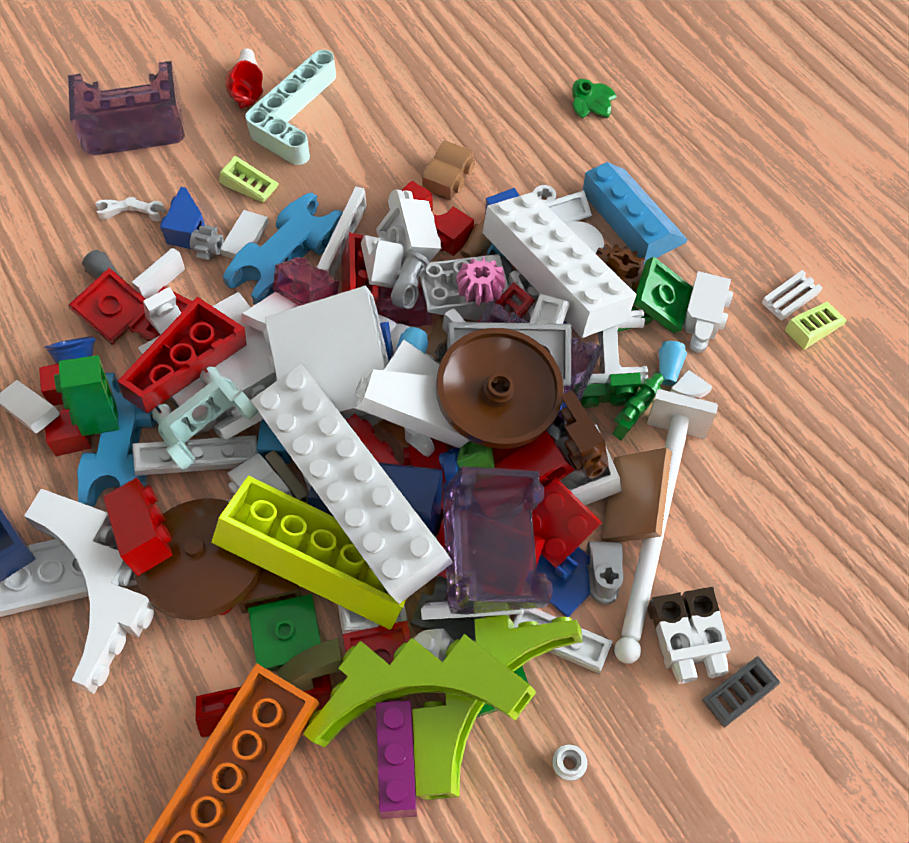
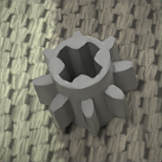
M204 225V227L200 226L199 230L192 232L190 248L197 251V258L209 260L210 258L213 259L214 255H220V248L224 243L222 235L216 234L217 227Z

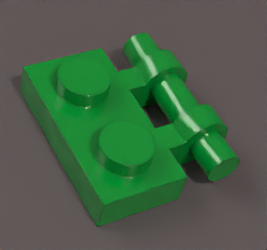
M655 372L651 378H646L636 394L625 403V407L614 420L618 425L612 434L622 441L653 403L657 389L662 390L660 385L664 381L663 375Z

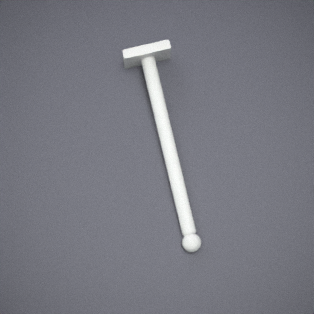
M657 389L647 425L668 430L665 447L672 452L662 537L643 539L621 632L622 638L616 642L614 647L615 655L622 663H634L641 654V647L638 641H640L686 434L705 439L716 416L717 403Z

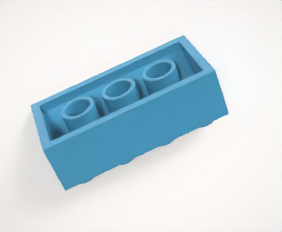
M606 162L585 172L583 191L587 200L632 252H638V258H645L646 260L653 256L657 258L687 243V238L625 169Z

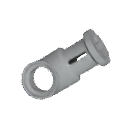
M408 250L405 254L406 260L400 271H397L394 275L397 282L391 294L393 305L404 309H411L416 304L418 299V278L423 268H426L429 264V260L416 251Z

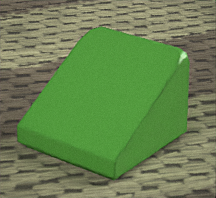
M472 441L467 442L460 448L457 464L466 479L493 472L492 448L476 444Z

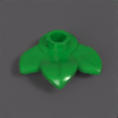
M578 79L572 86V96L574 98L572 105L579 117L584 118L591 111L602 117L609 118L611 113L610 101L617 97L610 87L602 83L593 84L587 79Z

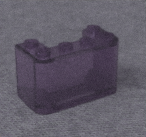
M172 61L159 62L158 73L156 75L154 73L149 74L150 84L101 91L98 81L93 82V85L83 81L81 74L68 75L70 122L84 152L91 155H102L175 144L183 140L185 132L181 96Z

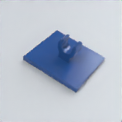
M578 546L555 568L541 554L536 570L529 572L526 582L564 616L569 617L590 595L589 570L587 569V565H590V556L586 555V552Z

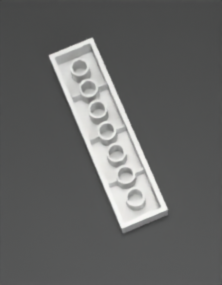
M302 363L251 399L253 405L369 567L398 604L453 563L444 548Z

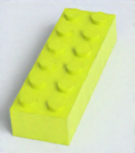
M248 475L218 519L211 543L389 630L392 629L406 599L398 604L387 592L333 516Z

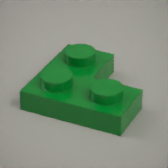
M640 372L610 374L604 384L576 385L573 392L579 398L584 408H594L599 406V403H611L612 406L625 405L630 397L636 394L642 384Z

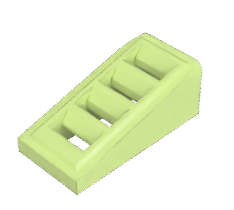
M234 156L221 170L219 183L262 203L269 198L279 184L237 156ZM254 181L257 182L255 187L251 186ZM264 185L267 189L262 193L259 189Z
M825 302L789 320L785 332L805 350L843 326L847 320L828 302ZM824 312H826L834 321H832L826 314H824ZM818 316H820L827 324L825 325V324L818 318Z

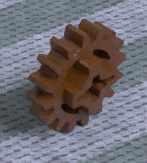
M614 243L612 248L608 244H605L603 249L599 247L596 255L635 293L637 292L644 269L643 264L646 259L638 258V252L628 250V246L620 249L618 244Z

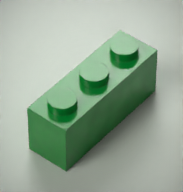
M99 355L59 361V374L54 375L57 393H62L63 405L65 410L69 409L72 425L78 426L82 436L119 430L117 403Z

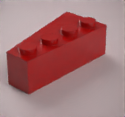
M197 296L118 379L117 382L123 398L145 413L150 412L157 405L162 404L200 378L203 370L207 373V367H216L247 345L245 327Z

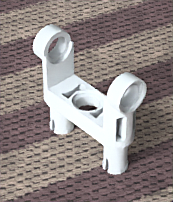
M631 311L628 321L598 332L600 374H576V377H571V386H567L570 390L574 391L576 385L604 384L610 374L640 372L641 383L648 378V375H645L648 372L647 366L621 367L618 353V328H643L645 318L641 317L644 316V311Z

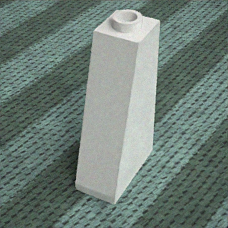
M373 369L366 379H360L355 391V396L359 397L356 409L457 448H461L469 441L448 423L440 410L436 397L437 376Z

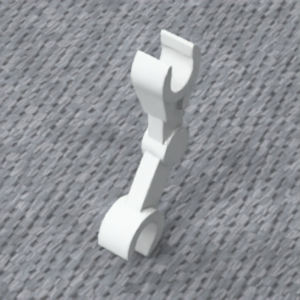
M128 197L122 201L99 200L95 203L98 209L96 212L99 219L102 220L110 219L122 211L129 210L148 214L149 218L153 221H161L159 213L155 211L166 213L161 202L153 201L146 203L136 200L134 197Z

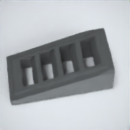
M757 656L703 698L702 701L725 728L772 692L780 684V681ZM741 679H743L744 682L749 686V688L755 693L753 696H751L739 682ZM729 688H732L744 702L742 705L728 691ZM720 695L733 709L732 713L729 714L717 698Z

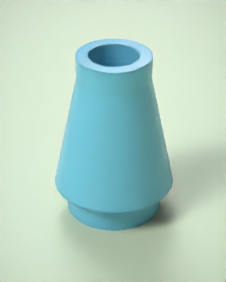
M665 341L662 343V347L658 349L660 374L664 377V381L661 384L674 386L677 383V378L687 352L685 351L684 344L677 341Z

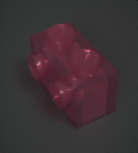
M295 257L290 261L275 265L272 290L296 305L301 306L337 295L340 281L329 275L327 271L310 264L307 259Z
M421 282L417 286L418 299L411 309H404L393 305L391 299L393 288L378 286V300L376 302L378 315L384 316L396 324L421 327L432 325V313H429L427 310Z

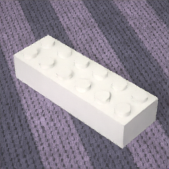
M533 192L487 206L482 233L540 294L566 300L570 303L564 320L571 324V327L581 338L628 321L637 294Z

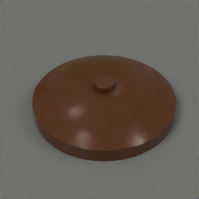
M505 328L481 329L461 337L445 353L439 365L436 378L437 401L448 423L466 439L485 447L497 449L517 448L541 437L555 421L562 405L561 396L564 395L560 369L547 349L530 336Z
M215 498L196 499L179 504L163 513L165 521L162 524H164L172 537L169 546L173 556L139 576L135 574L139 589L158 611L173 618L184 620L210 618L236 606L257 584L263 571L262 567L211 543L218 519L230 501Z

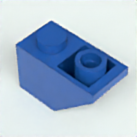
M180 187L177 195L171 200L167 215L161 220L160 229L167 244L191 249L190 238L192 232L199 230L200 226L204 227L205 224L202 214L187 188Z

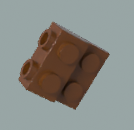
M573 390L561 396L563 409L560 410V413L565 421L563 426L568 440L564 441L569 451L567 455L576 471L581 469L586 478L592 479L601 475L606 467L609 466L605 440Z

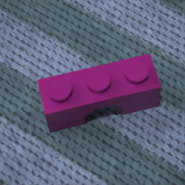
M411 700L376 703L380 815L382 819L417 817Z

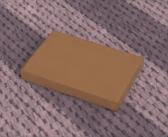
M667 447L614 457L613 463L620 477L622 491L608 496L602 533L603 541L624 542L662 537L672 452Z

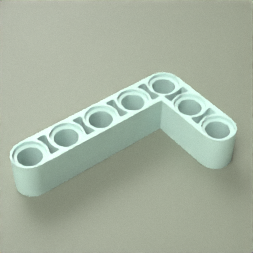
M318 50L246 113L245 118L250 138L291 164L302 165L310 159V152L306 134L289 124L288 121L336 79L334 55L331 51Z

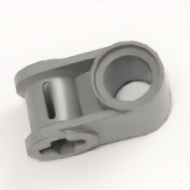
M588 541L586 555L590 556V565H587V569L589 570L591 597L599 604H611L617 599L619 588L624 579L622 544L620 542Z

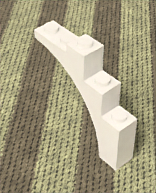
M40 489L24 516L35 529L55 538L71 551L77 559L86 580L90 601L89 631L83 656L72 681L82 690L95 694L98 686H102L109 675V666L114 656L122 651L126 642V634L129 633L139 637L143 628L146 629L150 625L154 616V607L149 602L147 596L124 588L133 579L134 572L120 557L118 550L106 546L114 539L108 513Z

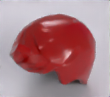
M247 60L239 61L227 72L225 77L227 92L238 103L240 109L253 105L262 95L263 73L256 64Z

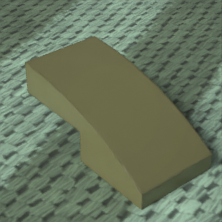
M338 638L315 645L294 656L278 669V676L302 691L314 689L313 678L341 671L338 668L343 663Z

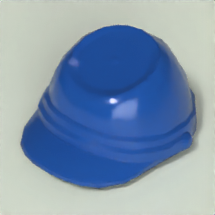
M89 336L65 340L47 345L44 348L47 349V352L57 364L61 360L92 356L95 338Z

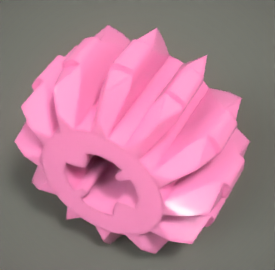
M484 257L481 261H476L472 258L470 264L463 263L456 277L459 296H465L467 303L475 301L477 306L481 302H485L490 306L493 299L499 300L506 284L503 267H497L495 260L486 262Z

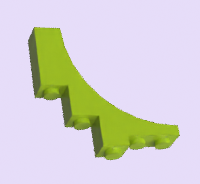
M508 615L484 616V618L474 619L476 643L513 672L531 659L555 648L583 642L582 630L578 621L572 620L570 617H557L552 619L551 623L539 625L535 621H525L519 623L518 627L515 628ZM445 693L446 705L441 701H430L423 703V708L412 709L417 797L423 800L459 797L460 768L466 741L475 719L485 703L467 696Z
M465 634L460 640H455L449 646L446 652L447 657L443 662L413 638L408 643H403L397 649L391 664L386 662L363 642L359 641L356 646L351 647L345 653L343 663L338 668L348 677L345 681L335 686L326 705L312 715L308 722V727L303 734L313 743L325 748L345 726L364 712L376 707V703L387 702L415 693L443 692L467 696L493 706L515 721L536 694V691L530 684Z

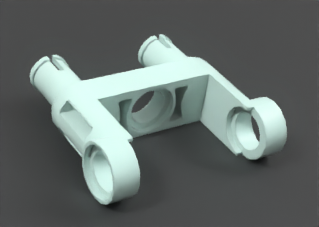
M215 367L206 368L210 373L209 376L204 370L201 372L200 379L206 386L173 412L167 404L157 405L162 411L161 413L156 408L152 411L154 420L159 424L158 432L168 446L166 448L167 452L183 471L191 466L195 459L185 442L224 411L234 405L244 419L247 417L250 419L258 413V410L244 392L240 391L229 378L222 377ZM206 406L203 415L192 417V412L196 407Z

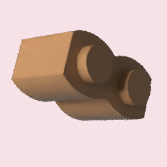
M444 140L439 146L434 159L430 161L422 176V187L451 200L455 193L459 194L461 192L464 178L466 175H470L474 169L473 151Z

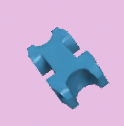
M312 192L291 202L278 215L276 219L278 231L261 247L254 242H249L235 255L223 275L225 285L229 288H236L246 281H258L251 294L253 304L255 305L285 285H292L297 275V271L293 267L310 250L318 255L324 253L343 211L340 209L334 210L324 217L313 216L319 204L317 201L318 196Z
M106 373V377L117 403L119 430L101 433L97 453L84 452L81 455L77 471L78 502L91 507L96 505L98 497L107 488H119L136 477L145 487L148 476H135L133 444L139 443L142 428H155L157 421L152 416L153 410L145 413L123 398L122 393H119L120 387L115 373Z

